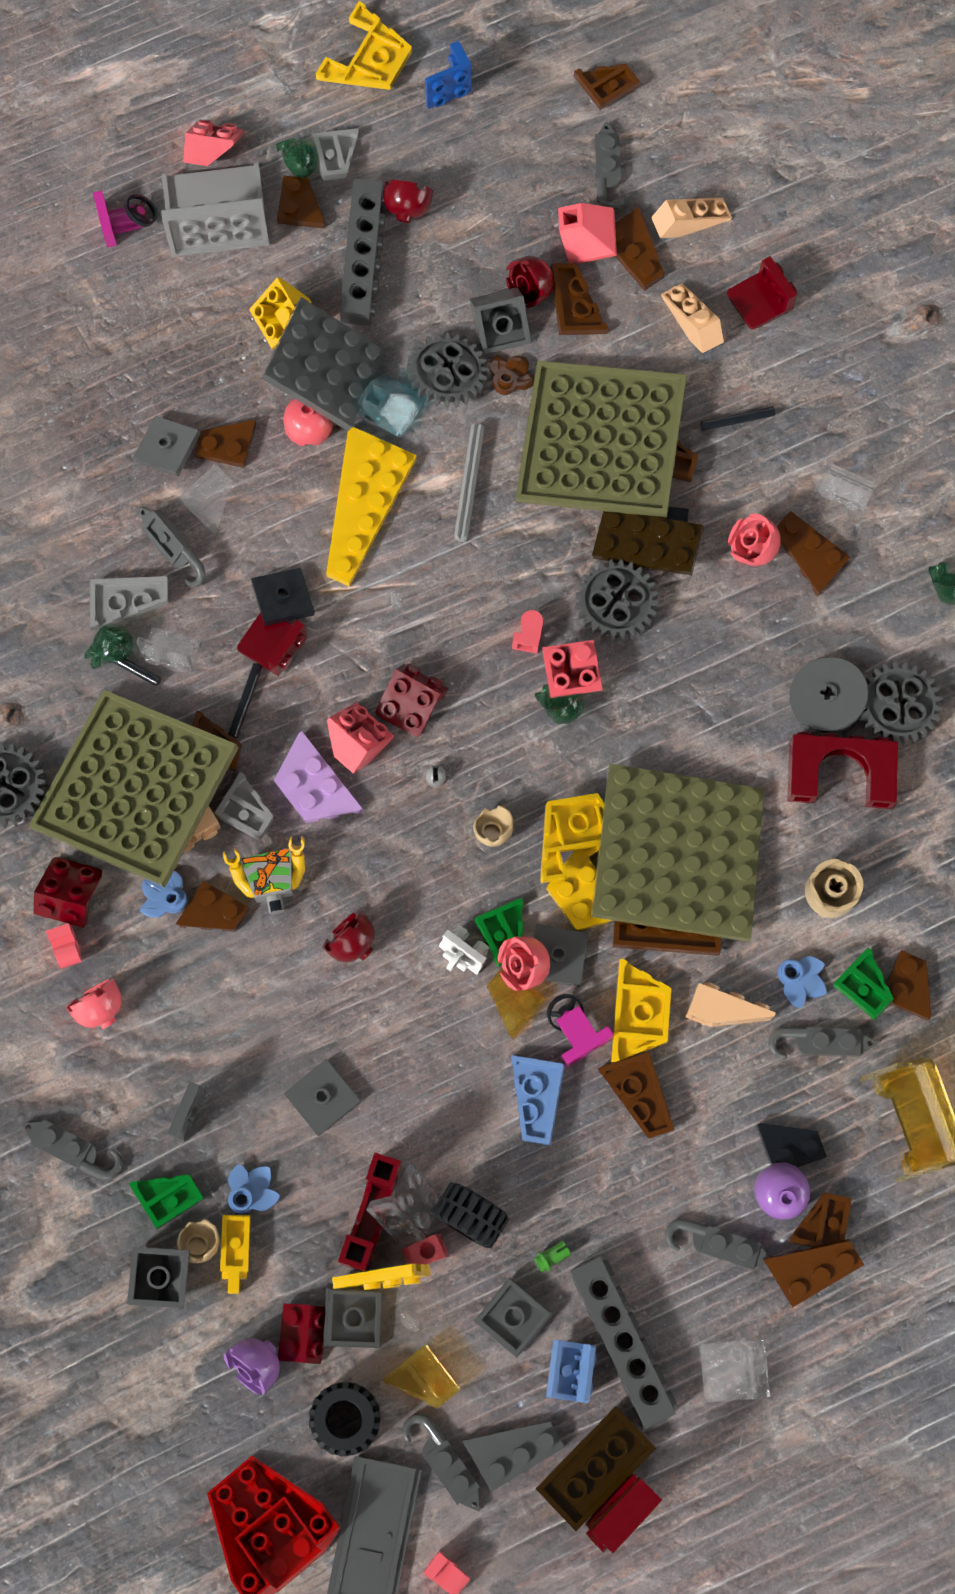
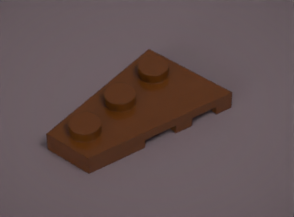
M638 207L615 223L617 256L615 257L645 291L664 278V271Z
M552 263L550 268L554 280L553 294L559 335L607 334L609 328L606 322L603 323L599 315L600 310L597 304L593 303L588 293L589 288L577 264Z
M790 511L777 525L781 544L788 555L795 560L804 578L808 579L813 587L812 590L818 597L849 561L850 556Z
M649 1052L597 1068L648 1139L675 1131Z
M849 1239L817 1245L814 1248L789 1251L782 1255L762 1257L792 1308L864 1266Z

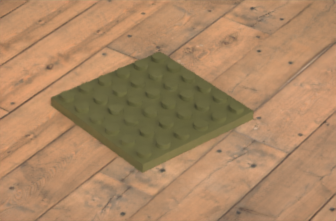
M537 361L515 497L516 502L667 518L687 375Z
M103 690L32 818L29 827L165 888L239 747L228 740Z
M610 763L606 782L591 917L749 942L752 934L764 789Z

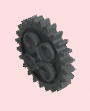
M437 333L435 340L427 336L426 344L419 341L418 348L413 347L412 354L408 357L406 372L408 373V381L412 382L411 389H419L418 397L426 395L427 403L434 399L435 406L437 407L440 402H444L446 408L449 407L450 402H453L456 408L459 407V401L467 405L469 397L475 400L477 393H482L483 385H486L488 368H486L487 360L482 359L483 352H475L476 344L468 346L467 338L462 342L459 341V335H456L454 339H450L449 333H446L445 339H442Z
M621 559L618 566H615L612 560L609 561L608 567H605L600 562L599 571L591 567V576L584 574L582 578L584 583H578L577 589L581 591L576 592L575 599L579 600L576 602L575 609L581 610L578 613V618H586L584 627L593 626L591 634L596 633L598 630L601 631L600 639H603L606 634L610 635L611 642L614 641L616 635H619L622 642L624 641L625 634L634 639L635 630L643 634V625L650 627L652 622L650 618H655L656 611L653 609L658 608L659 602L655 601L658 598V592L652 591L655 588V582L647 583L650 574L641 576L642 567L633 570V562H630L627 567H624L623 560ZM616 580L620 583V586L611 587L608 582ZM627 584H631V586L623 593L621 601H617L611 609L609 615L606 618H604L602 615H604L611 608L612 600H617L620 594L622 593L623 588ZM638 595L641 600L633 602L629 599V596ZM600 599L605 602V605L598 607L592 601ZM615 614H622L626 619L624 621H617L613 616Z
M894 662L891 669L886 664H883L881 672L875 668L872 672L873 677L867 675L865 680L868 686V702L859 719L868 720L864 728L873 727V737L881 733L882 737H890L891 741L896 742L900 739L904 746L908 738L914 744L918 740V736L922 739L927 736L926 730L932 732L935 728L932 723H937L940 719L936 714H940L943 708L937 706L942 701V697L935 696L940 688L931 687L934 678L928 680L924 678L927 671L918 674L917 665L912 670H908L907 662L903 664L902 668H899L897 662ZM895 682L899 683V691H897ZM905 686L913 687L916 694H909L905 690ZM886 688L891 696H883L879 689ZM908 711L917 712L920 719L911 718ZM885 712L890 713L894 721L885 720L882 714ZM900 714L904 725L900 724Z
M0 743V764L4 765L3 770L0 772V784L5 785L7 783L11 789L24 793L21 797L5 787L0 788V822L4 829H6L8 821H11L16 827L18 826V818L21 817L27 822L26 813L29 812L35 815L36 812L32 807L34 805L40 806L41 801L38 797L46 795L45 791L40 788L47 786V782L40 779L46 774L44 770H38L41 767V763L38 760L33 761L35 756L32 753L26 755L24 747H21L16 752L14 744H11L8 750H6L3 743ZM21 775H26L27 780L25 783L17 785L16 779ZM14 798L12 806L8 808L3 807L6 799Z

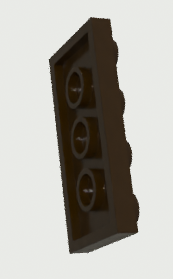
M603 511L592 557L593 559L604 561L612 560L615 563H619L621 559L623 564L627 565L633 562V566L692 576L704 527L702 524L648 515Z
M614 1406L535 1489L576 1532L644 1462L656 1447L617 1406Z

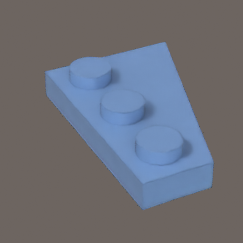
M511 1055L522 1140L524 1142L551 1146L565 1065Z

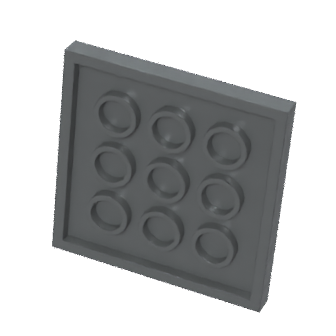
M301 297L293 309L261 379L349 431L356 420L386 349Z

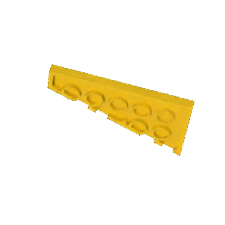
M352 427L347 433L326 571L327 577L349 587L417 459L415 454L355 427Z

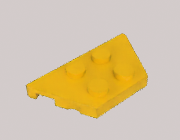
M619 959L611 1063L622 1061L668 1042L671 988L661 981H656L643 970L640 971L630 965L625 959Z
M407 1264L332 1277L333 1289L364 1286V1290L381 1288V1284H383V1289L400 1287L402 1285L401 1281L404 1282V1285L421 1283V1277L431 1276L430 1264Z

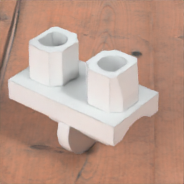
M461 925L452 931L447 930L439 944V947L445 951L443 957L450 961L446 969L451 972L457 966L464 972L468 968L477 975L487 959L486 955L490 948L482 941H478L473 948L465 943L470 934Z

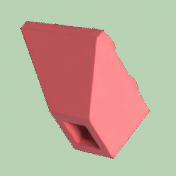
M199 120L185 133L184 162L203 166L210 165L242 137L244 130L237 129V126L234 124L226 123L219 126L213 125V121Z
M585 203L558 208L559 232L569 263L580 264L617 256L615 213L613 208Z
M594 640L542 647L550 698L602 691Z
M357 702L330 716L327 720L334 757L352 773L367 766L394 737L384 724L378 722L368 713L366 708L360 706Z

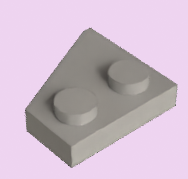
M358 128L312 134V143L323 181L347 177L359 132Z
M242 772L238 774L214 813L216 818L259 841L262 840L274 820L273 815L267 806L263 804L260 796L251 787Z

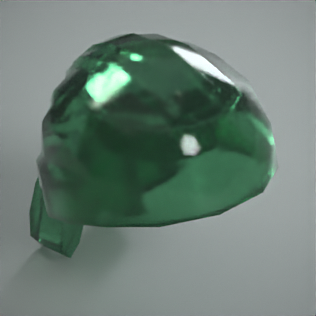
M289 138L276 144L277 152L282 150L286 166L297 177L307 178L316 170L318 164L317 149L307 140Z
M939 562L937 567L930 566L929 574L938 599L942 603L955 605V574L948 573V564L945 562Z
M117 624L105 625L94 636L93 643L85 652L84 658H92V669L101 667L102 661H122L129 657L134 645L133 637L123 626Z
M548 684L543 685V693H535L537 701L542 704L548 716L558 725L574 722L584 710L582 694L550 698Z

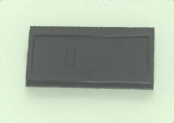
M355 1456L327 1594H398L422 1469Z

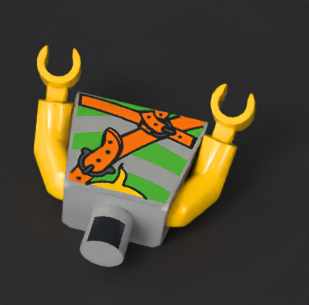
M291 836L288 844L289 849L240 858L238 850L233 848L236 854L235 858L228 859L225 851L223 852V858L225 863L230 865L229 870L235 885L247 897L255 898L256 903L267 902L269 914H279L285 911L283 898L293 896V890L299 887L305 873V856L302 851L305 845V838L301 836V845L295 846L292 843Z

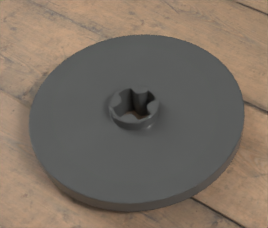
M836 657L820 658L808 663L796 674L790 687V704L797 719L808 728L819 732H836L851 726L863 714L868 702V686L862 672L851 662ZM828 690H832L835 696H830V699L826 700L823 694H826Z

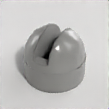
M438 765L429 767L425 773L426 782L431 787L442 786L446 781L444 768ZM433 770H438V781H433Z

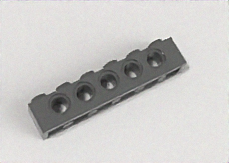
M353 180L340 303V320L344 324L370 326L371 316L376 317L377 302L373 301V294H378L379 279H375L376 272L381 270V257H377L378 250L383 249V235H380V228H385L386 214L382 213V206H385L383 200V181ZM366 207H373V209H370V210H367V209H364V208H366ZM366 228L371 229V230L368 231V232L362 231L363 229H366ZM363 250L369 251L366 254L359 253ZM361 272L367 273L365 276L357 275ZM357 295H364V296H365V297L360 298V299L355 298V296H357Z
M598 1257L570 1271L569 1274L643 1429H647L675 1415L676 1413L673 1408L677 1406V1403L671 1391L665 1392L661 1384L664 1376L658 1364L652 1365L648 1357L652 1351L646 1339H640L636 1332L639 1324L633 1312L627 1313L623 1305L627 1300L621 1287H615L611 1280L614 1272L608 1260L602 1261L601 1257ZM595 1281L605 1283L607 1287L605 1296L597 1297L593 1294L592 1285ZM615 1307L618 1310L619 1319L617 1322L609 1323L604 1317L606 1308ZM622 1332L629 1334L632 1339L631 1346L628 1349H621L617 1345V1337ZM636 1358L640 1359L644 1364V1371L638 1376L633 1375L629 1369L630 1362ZM647 1385H652L657 1391V1396L652 1402H647L642 1397V1390Z

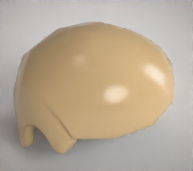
M498 805L496 809L491 810L485 808L474 821L473 831L476 839L490 847L503 845L512 836L514 819L511 812L503 806Z
M206 1219L200 1222H189L181 1230L177 1239L178 1250H189V1262L197 1264L209 1261L217 1253L220 1243L216 1226Z

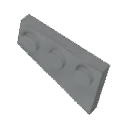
M167 576L90 579L91 631L169 604V579Z

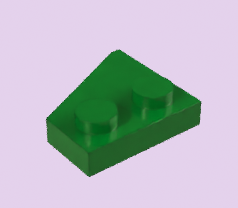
M522 898L484 913L474 920L486 945L490 948L489 952L497 968L502 966V963H498V954L503 942L507 939L522 936Z
M869 947L834 982V987L874 1020L893 1002L890 989L886 986L884 976L880 968L878 969L872 950Z
M190 1175L132 1181L129 1183L157 1230L204 1200L203 1195Z

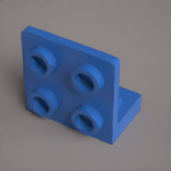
M459 41L450 44V55H448L450 68L425 78L426 106L428 109L440 107L447 101L454 98H462L471 92V62Z

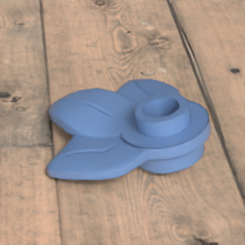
M173 871L165 888L146 879L143 880L142 890L148 899L141 906L140 911L152 918H159L167 912L175 914L183 911L187 905V895L182 890L183 879L181 875ZM176 896V900L170 903L171 899Z
M806 956L799 961L794 959L785 960L778 967V978L784 984V996L793 1006L802 1008L806 997L816 998L827 993L824 982L817 975L825 965L821 960ZM793 969L795 977H788L786 970Z
M238 1164L230 1172L228 1182L231 1192L228 1196V1204L234 1212L245 1214L252 1209L265 1211L278 1202L280 1195L268 1189L271 1182V1170L268 1166L258 1167L248 1173L242 1165ZM240 1195L247 1197L246 1204H238L237 1199Z

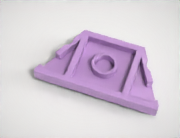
M301 731L274 779L281 792L305 823L319 821L322 818L331 819L339 817L338 815L362 812V807Z

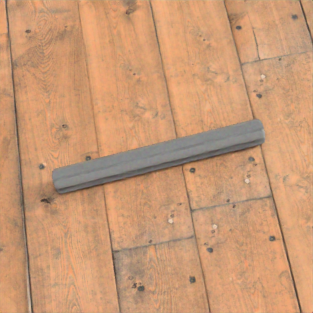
M473 423L471 425L454 539L459 542H466L468 540L485 427L483 424Z

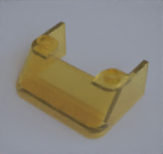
M922 1058L900 1062L859 1077L861 1082L874 1080L876 1093L886 1100H892L910 1151L905 1152L902 1159V1168L906 1175L895 1178L897 1184L955 1166V1115L937 1066L932 1059Z

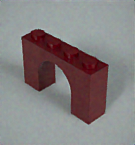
M804 731L792 735L789 741L787 802L814 803L818 793V769L820 763L828 757L843 755L857 761L864 770L866 776L865 807L892 809L897 803L898 742L891 741L890 738L886 737L867 740L859 735L840 738L837 734L832 733L823 734V736H812L811 732Z
M374 1152L365 1179L367 1182L355 1223L350 1235H346L338 1259V1263L360 1272L369 1271L403 1169L400 1160Z
M632 1473L585 1523L589 1529L586 1534L603 1553L608 1549L613 1554L660 1504L662 1499L640 1477L637 1478Z

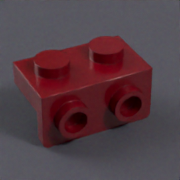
M283 1303L278 1352L279 1361L321 1364L324 1353L325 1307Z

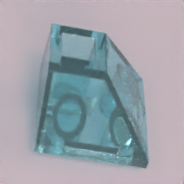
M383 373L370 381L358 400V407H360L358 414L401 438L425 402L426 396L418 397L417 391Z

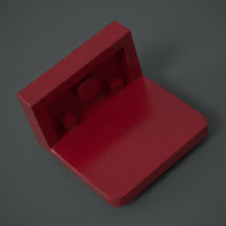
M769 256L762 260L759 273L729 288L727 297L749 329L755 330L792 310L797 297V290L794 284L788 282L785 278L781 265L777 262L775 263L772 257Z
M259 613L237 645V650L240 654L260 664L263 668L279 677L283 669L286 670L291 664L296 650L304 645L307 639L305 625L295 620L293 625L288 622L264 626L261 614Z
M403 664L395 669L375 713L378 717L412 736L419 737L423 733L437 702L446 696L449 688L445 687L440 679L433 676L427 677L420 673L421 670L417 666Z
M59 857L52 858L34 891L33 914L84 928L88 922L89 901L102 878V870Z

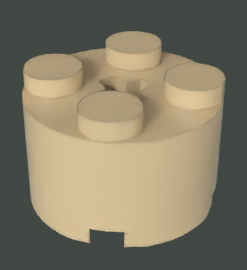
M839 859L826 860L819 864L805 884L806 900L809 906L821 917L837 918L844 916L860 900L864 885L863 879L854 865ZM829 887H838L839 890L836 893L831 891Z

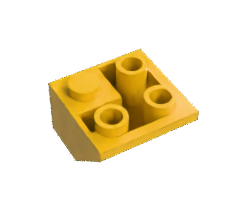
M280 277L273 281L249 309L272 349L276 348L297 301L302 297L312 303L307 296Z

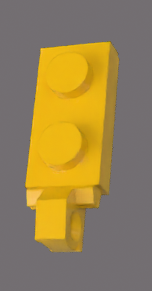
M222 1215L220 1272H222V1279H228L229 1294H240L241 1279H247L249 1273L251 1215Z

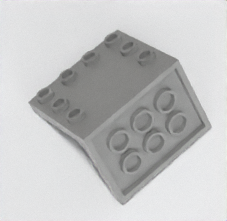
M259 162L254 163L253 166L171 176H167L166 173L162 174L166 210H161L172 257L269 245Z

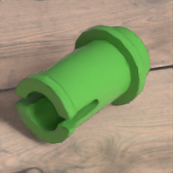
M563 1240L543 1253L539 1251L537 1253L538 1256L534 1257L535 1263L541 1272L551 1271L550 1267L571 1256L568 1247L565 1248L566 1244Z

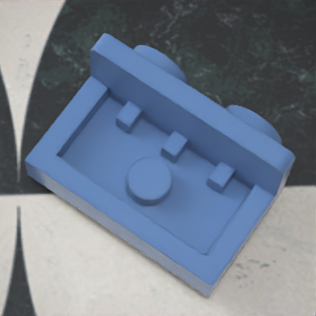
M553 1339L546 1397L589 1403L593 1392V1368L597 1361L595 1345Z

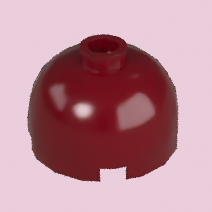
M391 180L390 183L385 182L383 200L387 210L397 216V221L411 223V219H419L427 213L433 197V190L424 186V189L421 190L417 187V183L403 180Z
M529 255L518 258L507 266L506 271L509 270V277L506 278L508 289L516 287L523 295L524 303L527 304L525 307H535L549 297L554 286L553 273L548 264L541 258Z
M359 909L357 914L353 912L332 931L334 934L332 941L326 939L322 946L337 961L348 963L354 962L358 958L363 961L373 951L371 944L375 939V930L371 921Z

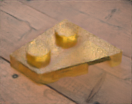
M502 967L489 982L487 989L503 1020L509 1037L514 1040L546 998L533 988L520 991L511 989L501 977L500 972L504 971Z
M426 1344L383 1379L385 1384L393 1385L405 1391L406 1394L424 1400L425 1403L437 1409L461 1390Z

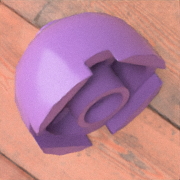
M786 1162L774 1163L758 1174L754 1184V1196L759 1207L767 1215L779 1220H788L799 1216L807 1208L810 1200V1185L806 1176L796 1166Z
M246 1338L237 1342L224 1354V1360L228 1368L231 1370L235 1367L240 1374L236 1378L246 1388L258 1395L261 1392L263 1395L266 1394L278 1379L280 1364L276 1356L278 1351L268 1340L263 1342L256 1338Z

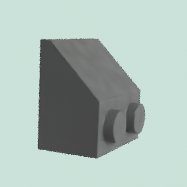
M517 287L469 299L473 322L483 355L531 343L524 298Z
M133 1247L127 1305L184 1308L189 1250Z

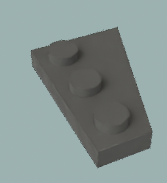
M550 1421L463 1440L491 1492L564 1448Z

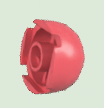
M291 400L285 408L283 417L285 432L291 441L300 446H305V444L319 445L327 440L332 433L333 422L298 400Z
M753 513L749 514L750 517L746 519L741 518L731 529L728 545L731 546L732 557L738 562L757 567L765 565L775 558L779 552L781 537L777 526L763 515Z
M517 936L505 940L499 949L498 963H502L504 970L500 974L504 982L515 991L532 989L542 984L548 976L550 957L546 947L539 940L529 936Z
M113 978L107 979L85 991L84 995L80 998L81 1001L77 998L72 1000L66 1006V1009L71 1017L83 1027L94 1028L101 1026L102 1029H105L116 1021L114 1016L121 1009L122 994Z

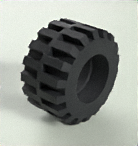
M453 1182L448 1184L432 1211L438 1220L484 1248H493L509 1220V1217L502 1209L467 1187Z
M351 1382L336 1383L323 1389L312 1402L313 1405L309 1411L310 1418L308 1421L312 1432L311 1435L318 1443V1446L329 1454L343 1457L358 1454L374 1441L379 1432L381 1423L379 1404H377L373 1394L363 1386ZM343 1401L355 1404L362 1415V1423L358 1431L346 1437L335 1434L328 1423V1415L332 1407Z

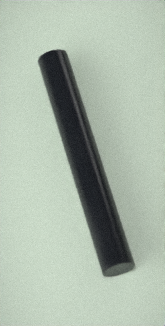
M772 406L700 421V427L702 431L773 417L775 416V408Z
M96 641L91 644L90 650L154 686H158L161 677Z
M253 663L228 732V735L233 738H238L263 668L260 664Z

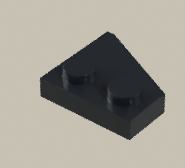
M765 1123L756 1125L770 1165L786 1162L798 1168L827 1157L818 1131Z

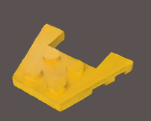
M358 1L349 16V23L368 31L365 39L349 66L325 57L316 72V79L319 81L391 90L412 54V46L393 29H388L375 13H370L366 9V5Z
M598 793L551 800L546 803L541 884L564 880L567 877L561 852L599 846L604 802Z
M599 846L574 850L564 863L567 877L564 880L550 882L546 887V890L575 931H582L614 921L591 917L596 868L589 858L599 852Z

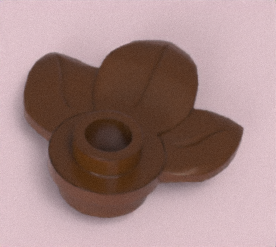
M497 355L491 360L489 370L494 376L493 386L499 394L509 395L515 389L527 390L534 385L535 378L527 374L529 366L527 358L513 356L507 361Z

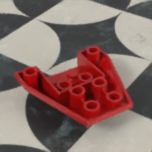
M254 1456L249 1457L207 1493L229 1576L239 1594H274L279 1592L326 1552L340 1529V1526L324 1504Z

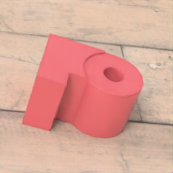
M529 610L522 615L520 622L522 633H514L512 649L538 653L543 627V618L539 612Z
M69 923L46 931L61 969L82 962L79 945L74 930Z
M441 1234L431 1235L402 1249L407 1264H430L450 1257Z
M440 1550L423 1571V1574L436 1582L449 1594H460L471 1580L458 1565Z

